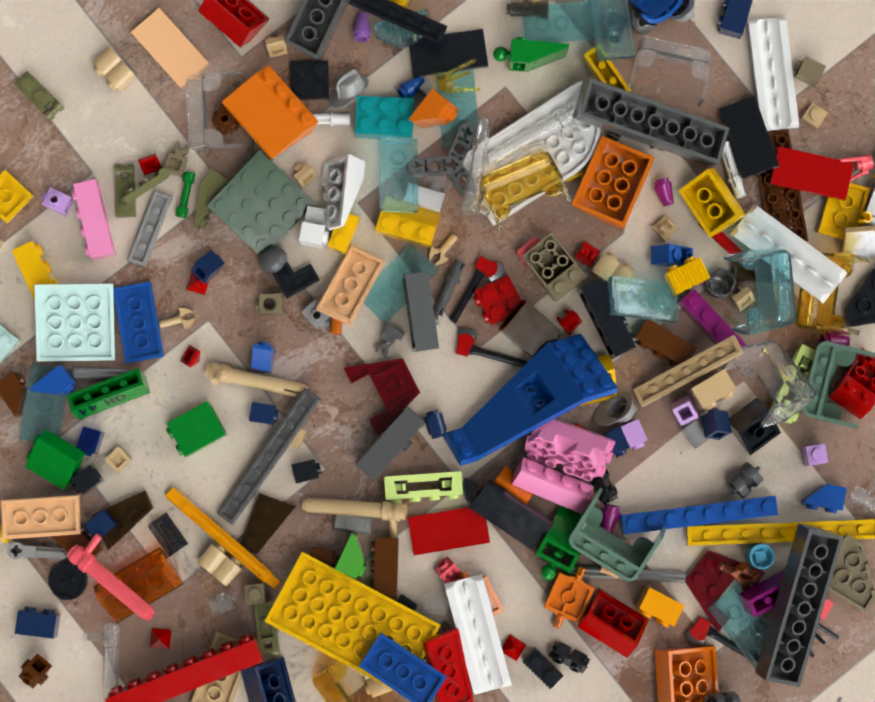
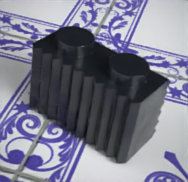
M535 647L522 659V663L537 678L542 680L549 689H552L563 677V674Z

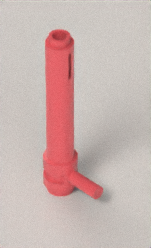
M96 533L86 548L75 545L70 549L67 557L73 565H78L79 570L89 574L141 619L149 621L154 616L155 611L150 604L96 560V557L91 554L102 539L99 534Z

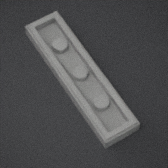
M154 191L128 256V262L146 268L172 203V196Z

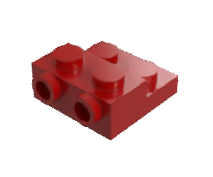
M509 275L475 290V296H473L477 307L481 305L484 311L481 315L485 323H490L491 326L507 319L521 302Z

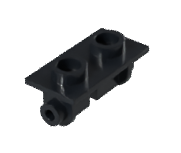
M606 468L603 477H594L591 481L593 486L600 484V488L603 489L599 500L604 505L618 498L617 488L614 484H611L609 472Z
M555 641L551 652L548 654L554 662L558 664L563 663L576 673H583L588 668L587 665L590 661L587 658L588 655L576 649L570 655L572 647L560 641L559 643Z

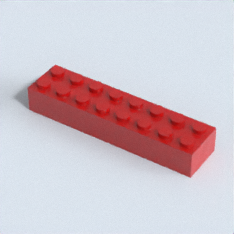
M248 633L239 637L237 642L232 643V641L221 644V647L217 650H214V648L205 650L197 658L195 655L184 659L182 664L172 663L166 666V669L162 672L158 670L152 671L142 680L138 677L130 680L129 684L124 687L121 684L110 689L105 702H163L263 662L264 656L256 635L251 636Z

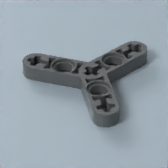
M463 124L457 129L446 157L414 158L406 165V172L411 177L447 176L469 206L475 207L484 199L482 190L463 165L475 136V130L470 124ZM467 130L468 136L464 139V141H462L461 139L464 135L463 131ZM455 145H460L463 148L462 154L455 152ZM430 162L438 165V171L435 172L429 168ZM451 162H452V165H455V166H456L453 170H452V167H445V168L443 169V166H447V165L450 164ZM414 164L416 165V167H422L424 165V168H420L416 172L415 169L412 168V166ZM459 177L466 178L467 186L459 184ZM471 186L472 189L466 193L465 190H467ZM476 194L477 198L472 200V195Z

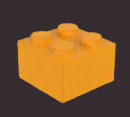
M648 586L644 587L635 607L639 608L638 613L648 618H651L653 615L656 617V622L667 628L669 624L675 626L685 606Z

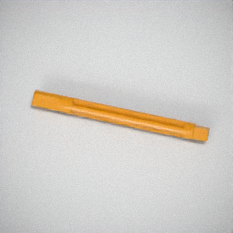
M172 487L165 495L172 504L263 583H268L274 590L281 584L273 576L271 570L175 487Z

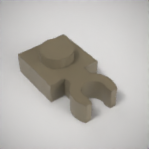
M177 141L174 145L175 154L169 152L163 168L168 169L170 174L182 178L188 159L184 158V156L189 153L190 147L186 144L184 150H179L180 142Z

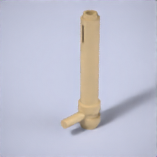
M208 362L205 377L209 378L211 384L215 386L218 385L219 381L225 384L234 383L296 398L301 395L305 388L309 389L303 383L236 369L227 364L223 366L218 362Z
M307 497L302 502V510H306L308 513L371 517L389 521V536L392 538L397 537V522L407 518V505L402 502L392 504L391 501L379 503Z

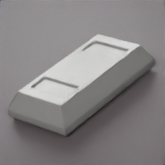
M334 515L332 530L371 535L373 518Z

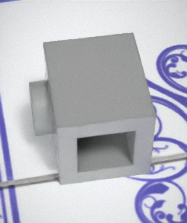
M314 300L301 313L317 331L320 328L324 330L330 325L331 322L329 320L331 317L316 310L318 302Z

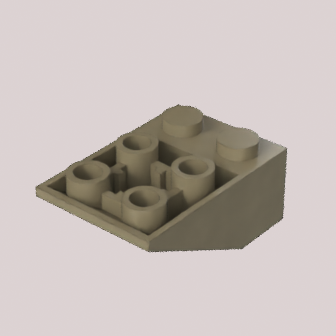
M552 232L521 256L554 302L559 301L587 278Z

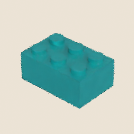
M357 96L356 138L412 141L413 122L409 118L414 113V98Z

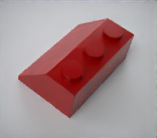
M204 0L198 10L240 48L249 43L270 19L249 0Z
M599 589L585 611L578 628L628 658L638 646L649 620Z

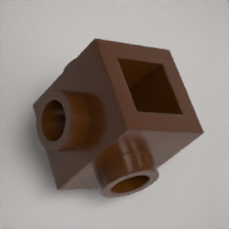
M222 103L211 119L216 132L225 136L227 133L232 135L234 131L238 130L240 125Z
M37 653L31 660L27 659L20 667L22 671L18 677L26 685L34 689L38 684L43 685L49 678L47 673L52 665Z

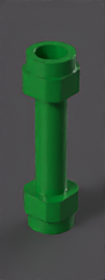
M184 172L182 179L184 186L180 205L176 208V217L187 218L189 211L187 204L191 185L195 183V173Z

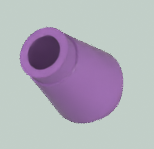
M364 12L358 13L352 34L357 42H368L371 37L369 14Z

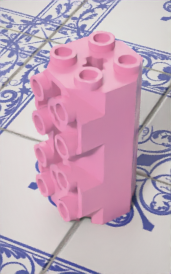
M553 419L531 431L530 436H527L525 451L528 453L527 458L534 462L541 463L549 468H554L557 464L561 463L566 474L582 478L585 481H592L594 477L604 476L606 471L605 465L611 462L613 453L610 451L613 450L615 441L561 420Z

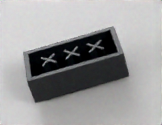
M601 277L582 286L578 293L611 360L633 350L636 347L635 343H637V340L632 332L629 333L626 327L628 322L624 315H620L618 311L620 306L616 298L611 297L609 293L611 288L606 280L603 281Z

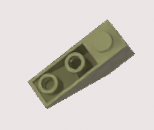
M212 168L201 181L194 222V227L197 230H200L201 227L204 228L210 220L208 217L213 212L206 205L229 182V180Z

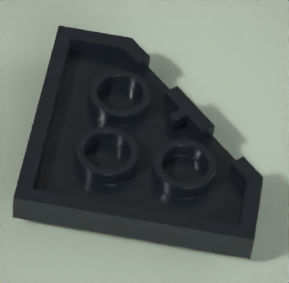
M875 267L845 308L848 328L875 324Z

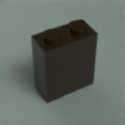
M525 300L518 304L498 329L531 358L547 343L556 341L561 331Z

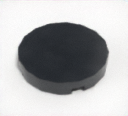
M66 561L52 569L48 583L56 597L62 600H72L84 593L88 585V576L86 572L83 573L78 569L77 564L73 565L70 561Z

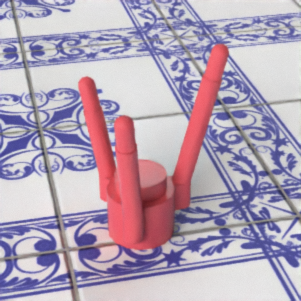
M871 154L838 159L840 162H855L856 170L861 171L852 176L850 182L863 175H868L869 170L874 168Z

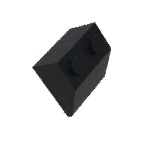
M755 398L729 418L733 434L750 456L781 433L771 411L758 398Z

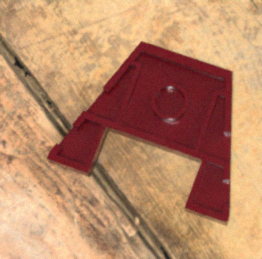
M403 358L343 368L351 384L370 375L387 411L369 419L377 435L420 394Z
M707 550L687 575L685 583L713 624L715 630L719 632L730 618L716 608L714 604L733 582L734 578L730 574L719 570L717 565L718 563H724L734 567L741 564V562ZM751 567V570H755L759 574L757 581L749 582L755 586L764 576L765 572Z

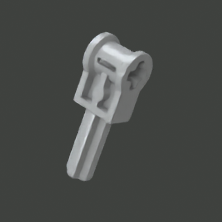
M14 542L7 549L9 557L15 560L25 557L65 559L67 554L63 548L27 545L24 542ZM15 548L22 549V552H15Z

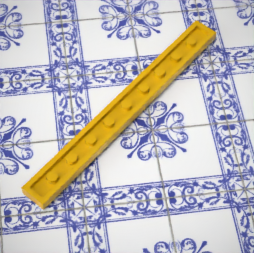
M875 519L686 527L687 546L793 542L798 523L831 530L843 537L847 533L856 539H875Z

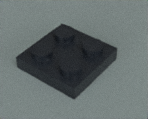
M290 61L291 91L299 100L329 99L328 61Z

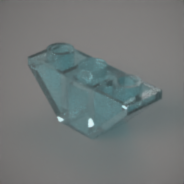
M428 9L416 11L429 17ZM382 21L377 25H373L376 39L397 48L418 43L419 38H421L420 35L388 21Z

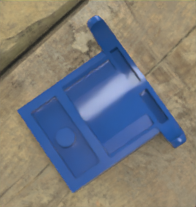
M626 0L642 13L640 16L646 22L651 24H658L668 19L683 2V0Z

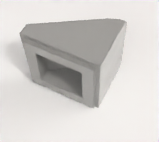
M429 78L420 86V94L424 97L433 89Z

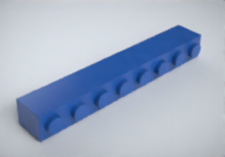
M765 496L620 515L621 532L625 535L657 531L663 527L672 529L778 515L776 496Z

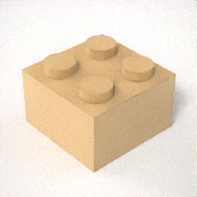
M723 369L686 390V392L690 395L698 410L703 409L706 411L715 407L717 400L723 401L733 396L732 391L737 388L726 370Z

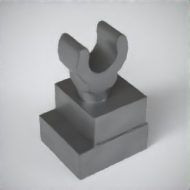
M387 324L380 336L385 341L382 345L377 346L375 352L377 353L380 348H384L385 354L383 357L386 358L389 354L388 349L390 345H393L397 339L401 341L405 334Z

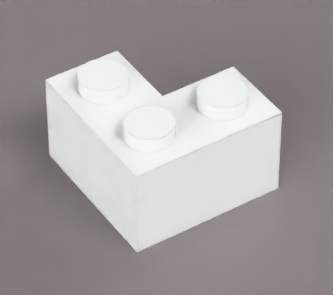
M307 206L305 220L301 226L299 242L301 246L324 250L325 245H328L330 240L325 209Z

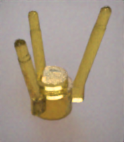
M474 58L437 77L441 92L446 91V94H450L453 92L480 91L478 87L452 88L455 86V79L469 75L471 72L466 71L454 76L452 74L476 62V59Z

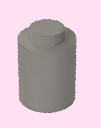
M697 419L682 425V433L695 449L710 439L705 438L703 427Z

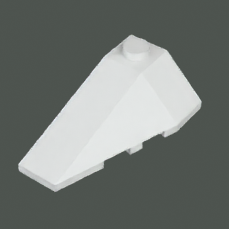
M350 154L325 161L322 165L321 185L325 187L323 199L327 202L325 214L329 230L344 227L364 179L365 161Z

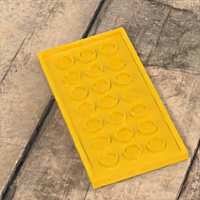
M301 552L264 621L386 687L388 686L359 667L380 633L423 660L425 656L423 641L435 636L440 627V624L304 552Z

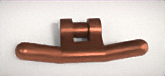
M742 562L734 567L724 563H718L717 565L719 570L730 574L740 584L743 591L750 588L748 582L753 583L759 578V574L755 570H751V566L747 562Z

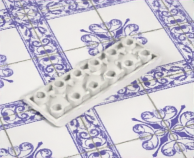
M784 16L747 20L756 100L767 131L799 128L786 18Z
M755 204L730 234L822 304L847 274L844 269Z
M479 574L444 583L456 628L459 629L466 667L474 695L511 686L512 682L483 575Z

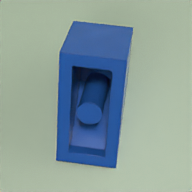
M58 365L29 389L36 393L61 396L65 394L67 396V394L75 390L74 386L78 383L63 365Z

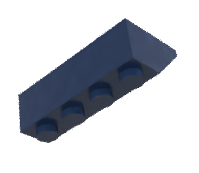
M284 657L241 670L249 702H296Z

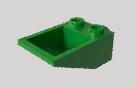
M516 37V39L511 41L510 51H507L505 47L499 46L493 51V57L499 62L505 61L508 58V71L529 72L565 58L568 53L569 44L527 40L525 37Z
M561 505L552 520V528L545 534L534 555L548 562V565L543 566L540 570V575L544 580H552L555 577V567L568 574L571 573L581 554L571 547L569 538L582 515ZM545 548L551 550L550 555L544 553ZM562 557L568 559L567 564L561 562Z

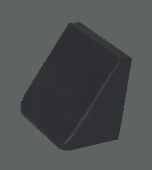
M464 478L466 501L469 502L478 485Z

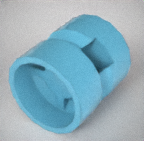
M755 543L747 548L745 559L751 567L767 569L773 564L775 554L770 546Z

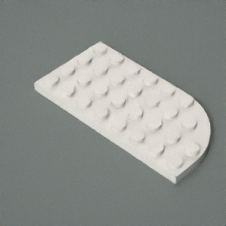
M582 80L467 153L463 165L484 194V199L479 205L493 226L577 174L592 158L599 142L600 128L572 118L582 86ZM462 177L465 183L468 184L466 178Z

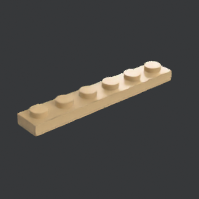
M732 335L633 390L640 405L644 407L743 354V351L736 336Z

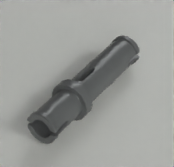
M455 260L449 275L445 277V284L433 308L434 313H437L439 316H443L456 285L460 283L459 278L466 266L461 261Z

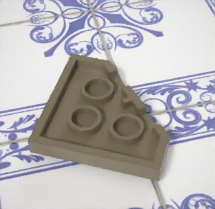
M846 533L828 591L867 613L875 600V589L865 547L861 541Z

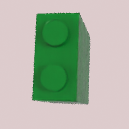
M209 401L167 423L169 428L166 429L170 438H175L177 442L175 447L180 456L184 455V457H189L228 436Z
M46 430L34 438L32 442L34 447L26 455L28 460L25 467L60 489L65 490L73 482L71 478L77 474L86 453Z

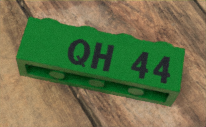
M139 368L67 394V399L71 412L80 420L150 393L146 376Z

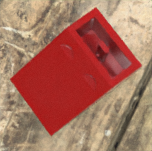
M859 354L856 355L853 364L847 368L829 396L830 399L858 419L863 418L871 411L875 404V358Z

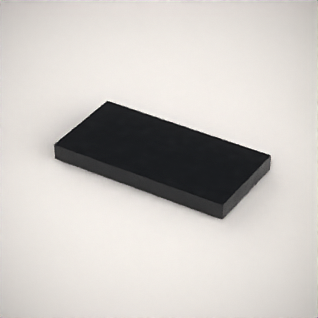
M483 29L444 34L441 44L424 37L408 39L413 77L488 67Z
M755 96L719 109L724 126L729 127L728 138L743 180L780 167Z
M491 480L486 483L468 506V508L531 550L553 526L552 521Z

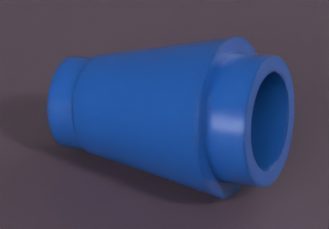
M418 75L400 84L397 92L401 98H413L425 81Z

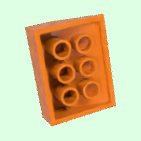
M270 65L255 73L222 101V104L271 160L311 134L319 122Z
M601 136L571 206L624 231L655 157Z
M716 646L654 650L658 702H704L706 695L719 693Z

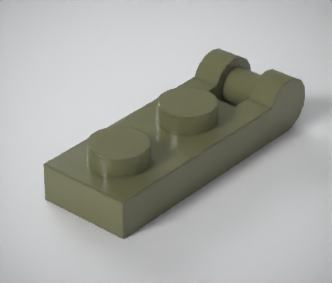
M28 71L14 83L50 121L55 118L54 116L59 111L61 112L65 109ZM52 103L54 106L48 111L46 107Z
M128 164V166L114 165L116 217H136V199L125 206L120 201V199L125 197L123 194L125 191L132 187L136 190L134 164ZM128 173V179H122V174Z
M162 168L155 173V178L150 180L147 177L139 183L140 187L136 190L132 187L123 193L125 197L120 199L124 206L166 180L170 176L169 170Z
M274 601L254 604L257 638L264 657L271 654L274 656L280 655L277 628L264 622ZM272 641V647H265V642Z

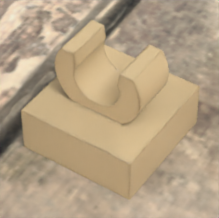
M280 33L277 34V37L271 38L268 36L265 39L270 58L288 54L284 36Z
M300 163L293 167L296 171L294 178L303 189L317 177V174L308 163L304 167Z
M668 215L664 216L652 227L664 242L680 229Z
M739 285L738 290L740 292L736 295L732 292L730 295L735 308L741 312L754 302L755 299L752 291L747 286L743 288Z

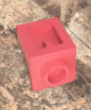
M448 557L441 560L433 569L445 583L462 579L459 575L461 573L460 569Z

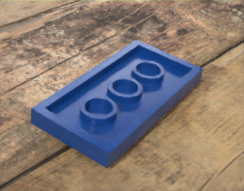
M149 281L114 288V300L126 364L165 357L152 283Z
M380 633L359 665L361 669L411 702H431L447 676L382 633Z

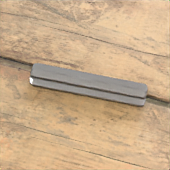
M74 368L73 378L110 379L130 370Z

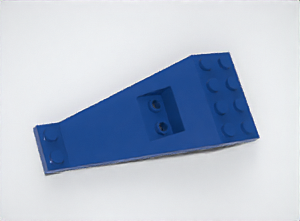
M576 334L547 343L462 428L444 433L443 438L459 465L463 466L484 458L583 403L617 393L618 387L582 334Z

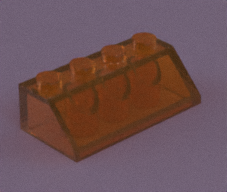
M161 547L113 574L148 604L153 603L184 584L170 558ZM98 583L93 586L98 602L116 623L134 614L131 609L101 584Z

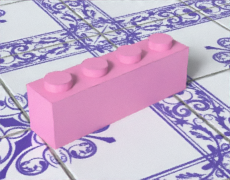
M96 179L73 184L72 196L78 204L76 213L83 225L80 227L82 237L86 238L87 245H85L86 255L90 256L93 260L116 255L99 182Z
M523 457L515 469L512 480L513 486L580 514L584 512L592 501L594 486Z

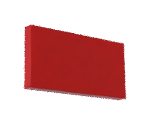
M781 146L778 147L776 157L780 167L773 169L770 180L771 185L837 200H846L854 163L840 162V160Z
M468 507L408 517L414 556L490 543L487 520Z
M454 627L424 640L423 646L427 664L447 676L435 695V702L474 701L459 629Z

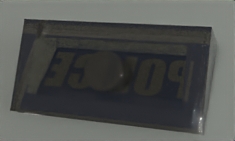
M167 512L148 525V528L169 557L188 545V542Z

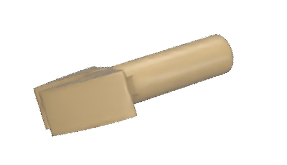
M451 234L438 249L432 246L429 261L432 260L434 255L440 254V260L437 261L435 266L446 263L448 258L445 257V253L457 240V236Z
M179 308L180 313L178 316L159 321L160 328H165L180 323L184 329H187L196 319L185 320L182 318L186 314L194 312L186 308Z

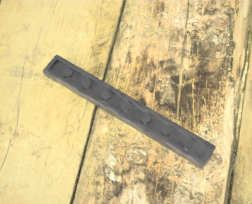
M307 388L303 390L217 513L220 517L231 525L235 524L322 400L320 397Z

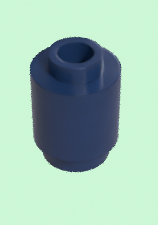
M437 410L427 412V417H424L428 434L431 435L432 439L444 436L447 427L442 412L438 413Z

